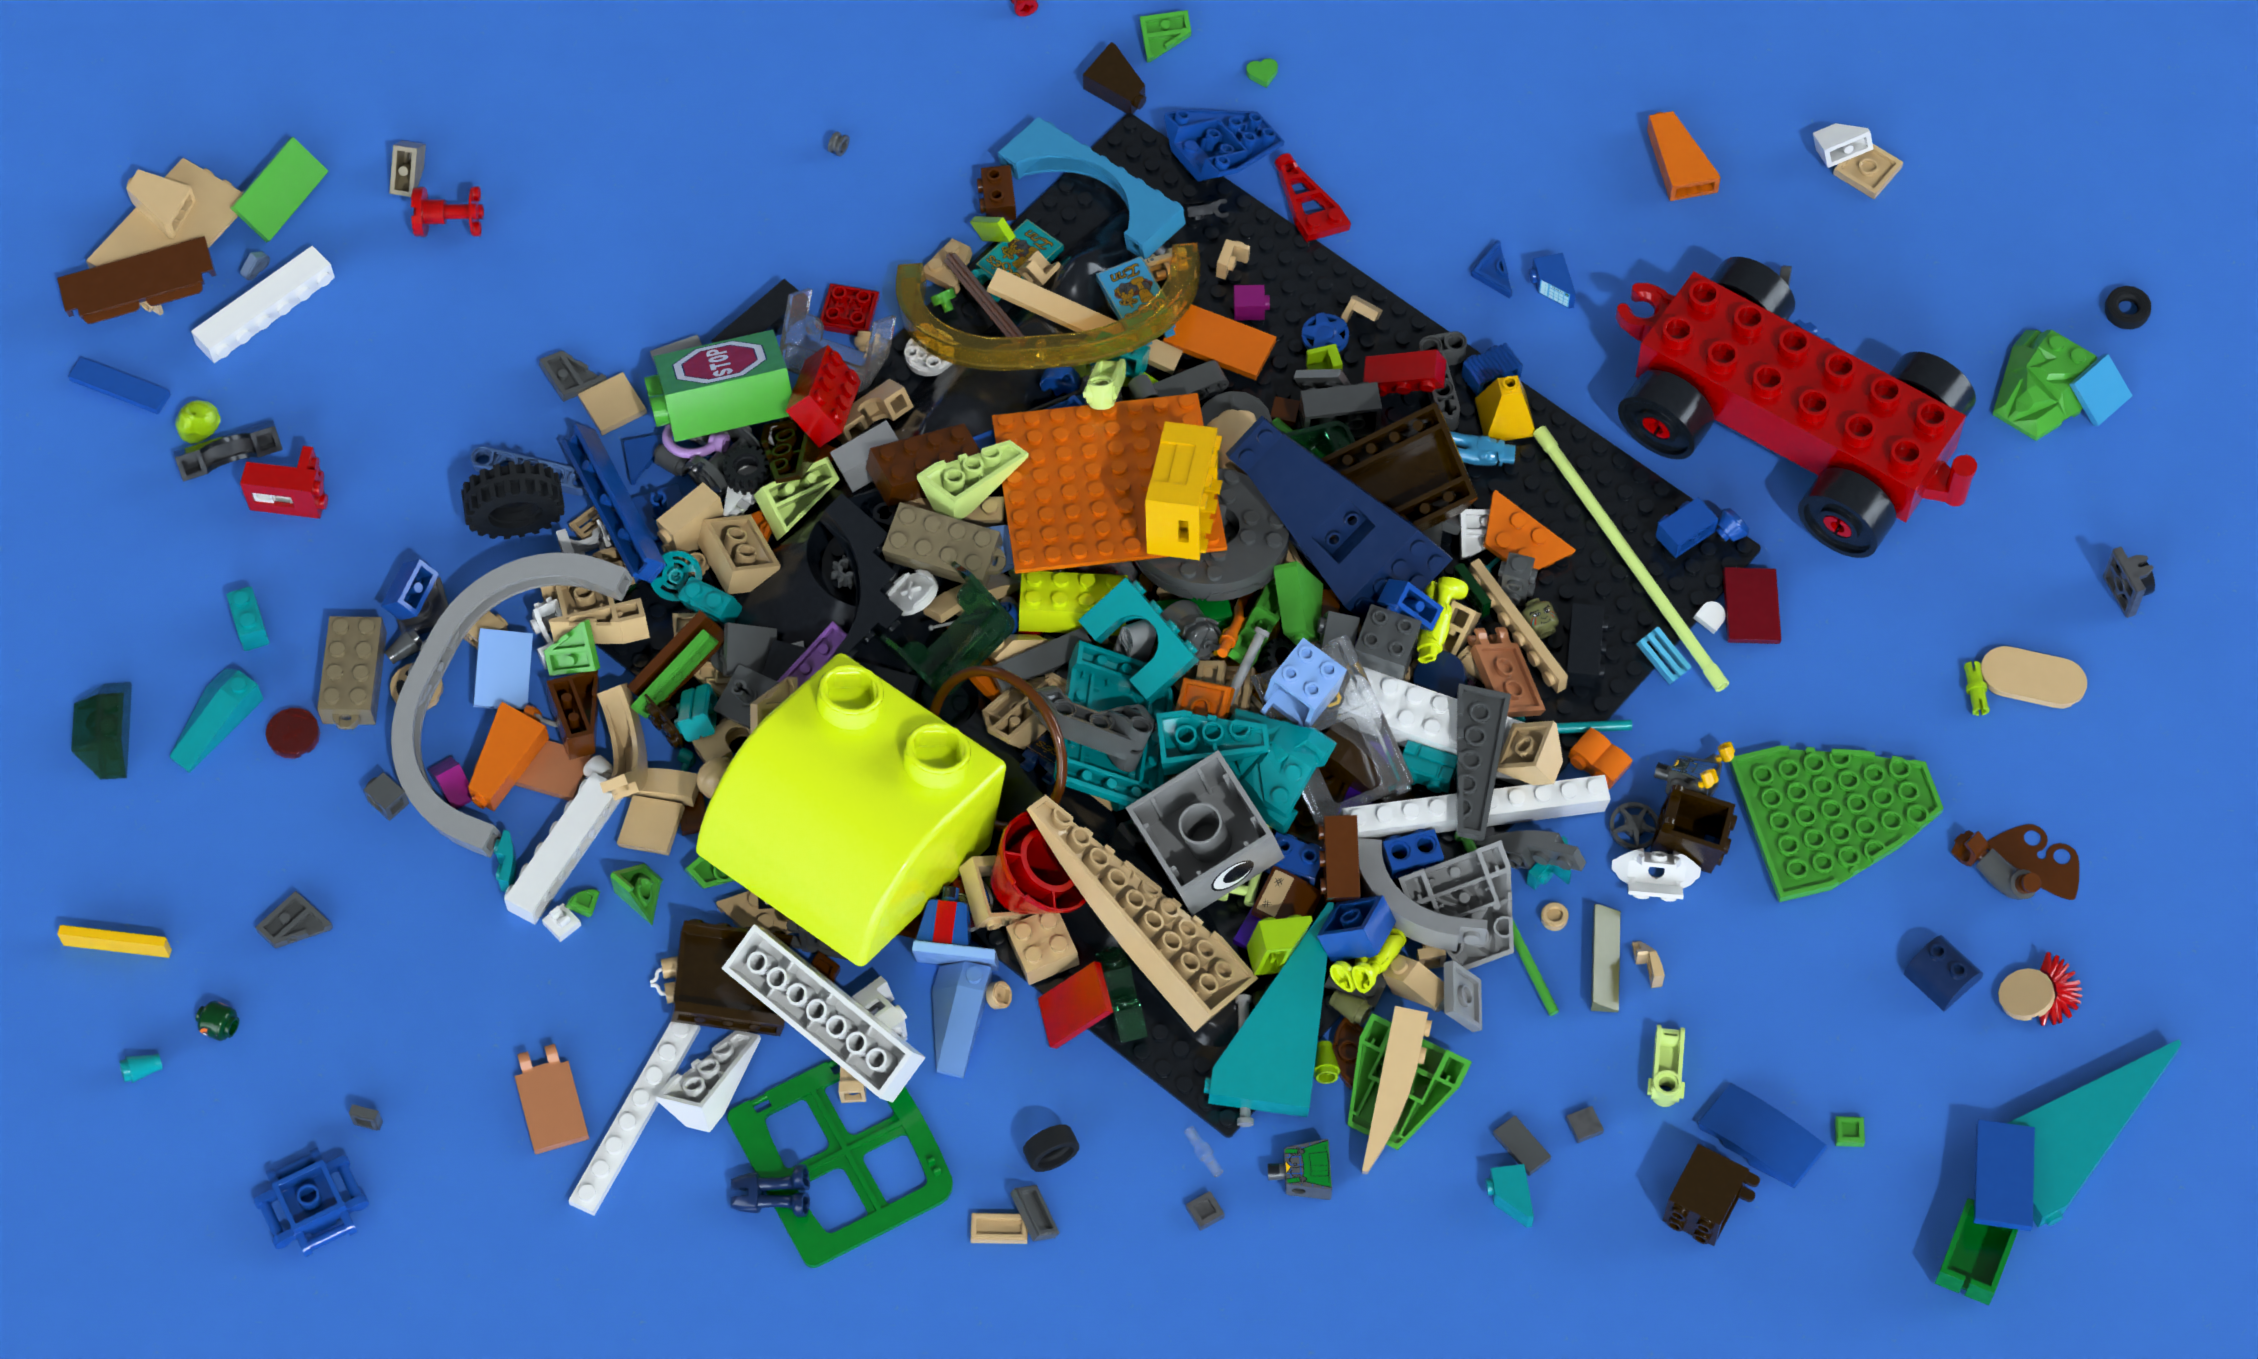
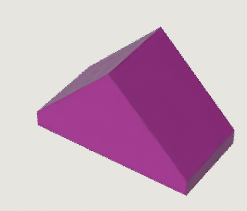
M451 756L427 769L450 806L457 810L472 801L468 788L470 783L460 764Z

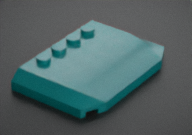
M1081 640L1075 645L1069 661L1065 695L1073 703L1098 712L1126 705L1139 704L1143 705L1157 722L1156 713L1171 712L1174 699L1172 689L1169 687L1151 703L1129 681L1147 664L1146 662ZM1158 726L1150 735L1137 768L1132 772L1118 769L1106 753L1064 738L1068 764L1066 787L1129 806L1163 785L1164 771L1161 763ZM1057 761L1055 762V769H1054V779H1055V781H1056V773H1057Z

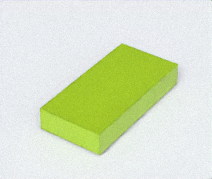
M975 216L970 221L982 241L1011 242L1016 237L1004 217Z

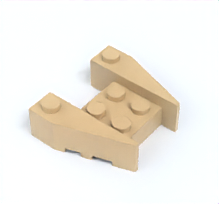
M616 547L603 549L592 554L595 558L627 569ZM633 577V581H632L631 585H632V584H635V579H634V577ZM558 585L540 587L543 601H546L545 599L548 597H552L553 600L557 599L560 605L562 616L548 619L554 643L586 619L590 620L595 644H626L650 638L641 598L615 604L613 598L585 588Z

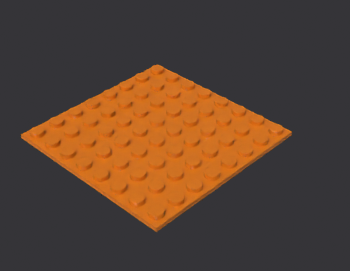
M1198 393L1115 402L1113 407L1105 410H1097L1089 405L992 415L996 444L1011 440L1029 453L1028 458L1002 482L1015 574L1169 557L1147 554L1145 499L1165 421L1204 426ZM1218 501L1216 513L1210 515V519H1213L1211 534L1206 533L1205 539H1209L1206 553L1227 551Z

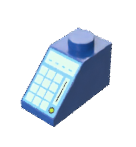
M1563 253L1533 258V266L1529 269V277L1531 283L1536 284L1538 293L1567 308H1574L1576 293Z

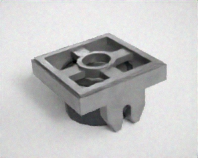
M2118 547L2113 549L2103 578L2123 613L2129 618L2136 615L2143 596L2152 594L2155 591V579L2152 572L2154 567L2147 563V556L2135 555L2128 558L2123 548Z

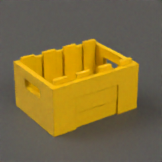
M1165 421L1145 499L1147 554L1200 560L1201 553L1206 554L1209 539H1205L1206 533L1211 534L1213 519H1210V515L1216 513L1218 500L1214 498L1215 494L1220 495L1223 480H1218V450H1220L1222 436H1218V428Z

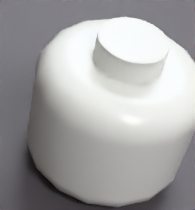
M596 755L585 764L583 774L588 779L592 772L609 780L613 773V766L603 756Z

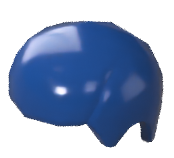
M1059 362L1051 364L1046 368L1039 385L1043 392L1052 389L1055 396H1059L1063 393L1068 394L1078 390L1081 385V377L1072 366Z

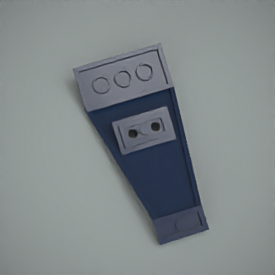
M1263 416L1225 453L1231 461L1247 473L1344 607L1355 616L1360 617V620L1365 622L1371 604L1385 608L1377 601L1388 579L1408 581L1423 591L1453 560L1447 552L1415 525L1281 432ZM1350 516H1354L1351 521H1348ZM1332 535H1336L1333 540H1329Z

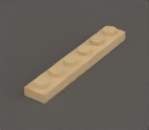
M1478 558L1471 562L1469 571L1491 599L1490 608H1493L1497 613L1500 624L1509 629L1514 642H1517L1519 647H1522L1527 653L1530 664L1533 667L1537 666L1547 686H1552L1556 693L1566 689L1568 675L1481 560Z

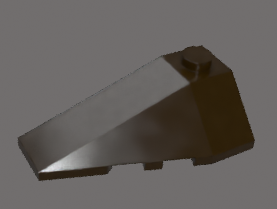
M793 419L766 424L763 427L761 442L776 484L802 479L819 456L821 447L819 448Z
M1337 719L1326 733V736L1335 741L1337 745L1325 766L1320 768L1353 789L1372 798L1377 804L1415 799L1416 796L1364 736Z

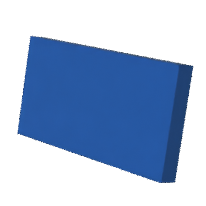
M1978 1119L1976 1124L1973 1223L2024 1231L2032 1230L2035 1127Z

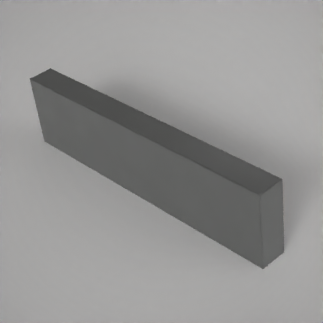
M1082 627L993 666L1010 671L1027 682L1069 664L1074 647L1079 640L1092 644L1085 628ZM993 678L1000 693L1014 687L1003 680Z

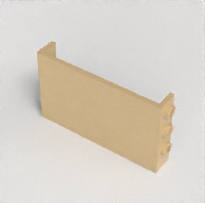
M182 158L164 178L191 186L196 202L174 239L168 238L136 207L86 260L89 269L205 236L209 248L238 217L230 207L244 191L241 192L234 188L225 179L221 180L215 177L210 170L202 169ZM147 301L140 303L148 312L154 311L160 316L164 313L161 305L150 306Z

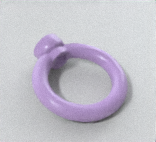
M670 424L664 428L662 433V442L665 448L673 455L691 459L695 455L705 457L714 451L724 453L730 444V436L724 434L723 431L711 434L708 444L699 448H683L675 444L672 439L673 434Z

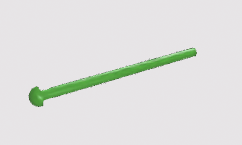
M1456 830L1455 840L1457 842L1462 841L1467 853L1475 851L1477 847L1473 839L1457 836ZM1513 920L1514 946L1549 1016H1553L1559 1012V1009Z

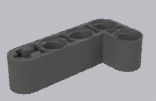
M1458 331L1426 336L1419 343V351L1437 349L1446 359L1444 388L1435 389L1432 392H1427L1430 405L1435 402L1438 403L1450 431H1454L1459 425L1460 405L1449 366L1459 364L1465 359L1467 338Z
M1212 360L1153 384L1148 375H1139L1128 384V400L1198 393L1199 401L1223 392L1228 387L1229 381L1218 362Z

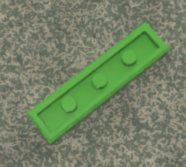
M703 629L630 707L647 719L650 714L645 708L648 704L644 695L647 694L656 705L664 701L714 649L719 641Z

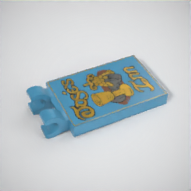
M1142 256L1096 274L1097 283L1128 337L1136 334L1140 344L1151 345L1150 337H1152V333L1149 328L1157 325L1161 328L1165 338L1175 335L1173 330L1175 323L1172 320L1175 318V313Z

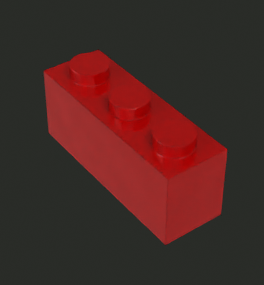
M1437 349L1366 356L1363 382H1377L1380 397L1389 393L1409 394L1411 391L1420 390L1432 392L1435 389L1444 388L1446 359Z

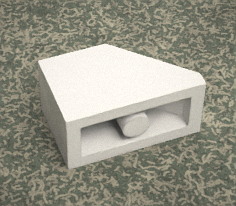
M1835 123L1813 133L1816 151L1827 168L1874 149L1871 133L1868 128Z

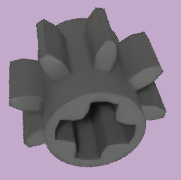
M843 555L839 563L837 561L833 562V569L835 571L831 572V579H837L838 588L844 586L852 590V586L855 584L853 571L848 559Z

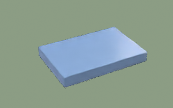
M479 629L473 707L498 709L499 705L504 702L520 712L524 711L528 704L533 633Z
M913 941L912 952L917 962L948 965L968 961L990 966L993 971H998L999 959L995 949Z

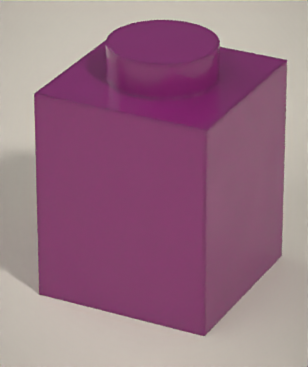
M1234 285V321L1265 320V310H1270V295H1265L1264 285Z

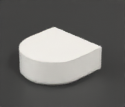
M1710 601L1706 602L1699 609L1693 619L1714 634L1724 622L1726 613L1719 603Z

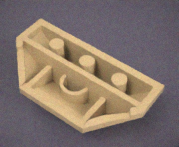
M1053 672L1045 674V677H1037L1027 681L1034 689L1054 685L1065 694L1067 680ZM1016 687L1004 691L982 710V717L989 734L1023 750L1047 730L1031 710L1028 697Z

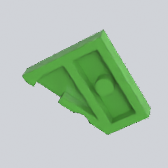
M1188 10L1140 16L1139 22L1147 63L1152 62L1191 37Z
M589 619L579 623L574 629L544 650L549 676L591 672L600 669Z

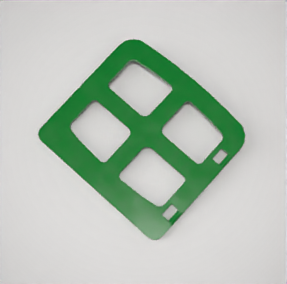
M834 1060L826 1061L766 1091L765 1094L734 1107L727 1116L729 1126L754 1172H757L760 1177L765 1178L787 1177L792 1175L795 1166L791 1168L784 1166L770 1136L766 1119L770 1115L798 1101H806L827 1138L829 1146L825 1151L799 1164L807 1166L810 1182L832 1170H844L868 1213L867 1216L833 1233H828L823 1229L810 1209L806 1217L798 1218L794 1215L793 1210L789 1208L774 1207L805 1265L810 1268L819 1267L941 1205L949 1198L953 1188L952 1176L921 1112L905 1087L893 1103L887 1101L894 1112L891 1118L856 1135H851L847 1132L825 1093V1089L828 1086L840 1081V1072L834 1075L831 1070L832 1067L838 1065ZM768 1100L771 1107L757 1113L754 1106ZM903 1135L908 1137L922 1166L927 1183L924 1187L889 1204L884 1199L863 1159L868 1152ZM792 1189L765 1191L767 1195H794L799 1193L798 1190Z

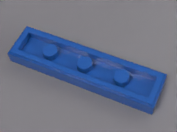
M80 357L68 375L69 380L155 414L160 413L171 395L170 391L83 357Z

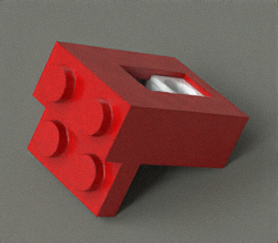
M309 446L302 447L297 468L246 462L240 485L249 509L252 511L320 519L322 510L327 508L328 495L325 494L323 489L324 472L320 469V461L316 457L314 448Z

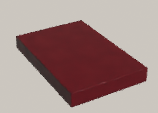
M1724 567L1723 585L1727 642L1780 644L1781 627L1776 569Z

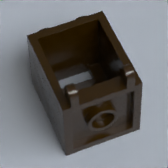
M1673 785L1661 807L1649 852L1661 851L1673 854V851H1676L1694 861L1701 867V871L1712 873L1716 865H1721L1724 854L1728 853L1731 839L1728 837L1730 831H1733L1737 820V815H1733L1736 804L1685 789L1681 785ZM1705 834L1715 837L1714 842L1705 841Z
M1698 1144L1668 1199L1663 1221L1673 1230L1684 1231L1692 1235L1699 1243L1714 1246L1738 1199L1740 1198L1746 1202H1752L1755 1199V1192L1745 1187V1184L1757 1187L1760 1183V1178L1749 1172L1750 1169Z

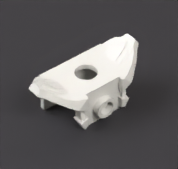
M1640 848L1612 860V870L1620 880L1628 884V894L1638 899H1648L1649 896L1660 897L1664 901L1683 899V888L1692 885L1700 877L1701 867L1694 861L1676 851H1673V854H1667L1661 851L1644 852V848ZM1649 867L1665 869L1660 877L1651 876L1648 870Z

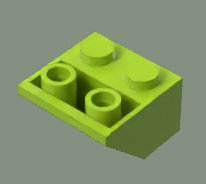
M1297 914L1283 919L1268 917L1258 922L1246 946L1254 976L1274 974L1281 971L1304 938L1313 921L1312 916Z

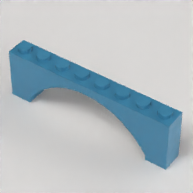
M1037 117L998 152L1000 165H1010L1012 176L1018 180L1023 176L1036 173L1072 172L1090 176L1107 184L1123 199L1129 211L1128 229L1124 232L1126 248L1138 257L1142 256L1143 259L1149 258L1186 224L1184 209L1180 203L1165 197L1161 191L1149 187L1142 179L1130 175L1123 167L1114 165L1107 157L1100 156L1092 151L1088 145L1079 143L1069 133L1060 131L1053 123L1046 122L1040 117Z

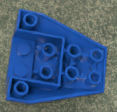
M1182 109L1167 112L1164 115L1171 152L1197 181L1239 173L1282 147L1285 142L1258 112Z

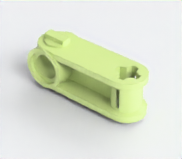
M1098 358L1088 379L1087 386L1083 391V398H1086L1091 408L1105 410L1115 405L1126 376L1125 359L1120 358L1119 361H1107L1104 358Z
M1661 1025L1656 1026L1652 1078L1648 1079L1647 1095H1651V1100L1662 1107H1670L1676 1102L1679 1103L1680 1099H1684L1685 1082H1682L1684 1027H1680L1677 1030L1662 1028ZM1661 1086H1668V1087H1670L1672 1090H1671V1091H1664V1090H1662L1660 1087H1661Z

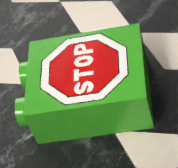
M774 330L653 356L657 374L644 377L656 427L670 424L675 442L790 416L785 410L792 395L787 367Z

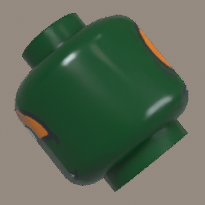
M211 1001L206 1006H201L196 1014L199 1032L217 1041L225 1040L227 1037L231 1038L239 1026L236 1010L218 1001Z

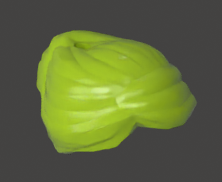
M201 400L186 403L180 409L175 419L178 435L183 441L191 444L200 443L210 437L220 424L218 409L208 401Z

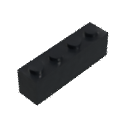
M783 279L712 339V343L768 330H774L775 336L783 334L792 322L800 319L807 310L805 295L787 280Z

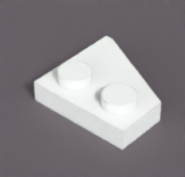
M1465 509L1459 514L1462 527L1459 532L1460 560H1465L1486 550L1483 547L1490 509Z

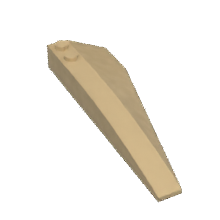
M1044 795L1026 809L1070 879L1105 927L1194 1032L1258 979L1221 935L1216 931L1212 933L1202 926L1204 922L1196 915L1191 917L1180 908L1182 904L1175 898H1167L1162 894V888L1129 861L1123 862L1116 857L1113 848L1108 844L1103 846L1092 837L1094 833L1088 828L1079 827L1075 824L1073 816L1047 795Z

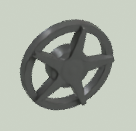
M1627 802L1618 806L1612 813L1609 821V830L1613 839L1620 846L1629 850L1646 849L1651 846L1653 837L1643 844H1639V837L1644 832L1655 833L1658 817L1648 805L1638 802ZM1638 808L1642 811L1639 815H1631L1625 809ZM1620 812L1625 818L1623 826L1615 829L1614 819ZM1646 813L1653 819L1655 828L1646 824L1643 819ZM1625 832L1628 836L1633 837L1634 844L1625 842L1617 833Z

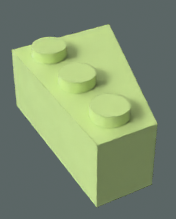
M827 456L813 463L802 479L777 484L774 481L761 487L753 496L777 541L840 478Z

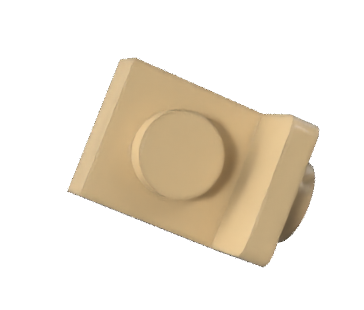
M1226 239L1217 261L1216 277L1226 280L1229 270H1234L1236 261L1248 263L1250 246L1240 241Z

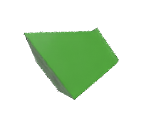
M645 863L613 871L610 877L615 894L653 925L663 879Z

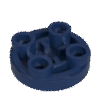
M1442 651L1437 654L1435 661L1429 663L1418 662L1414 670L1413 681L1415 685L1457 699L1459 683L1468 685L1467 671L1464 664L1450 652Z

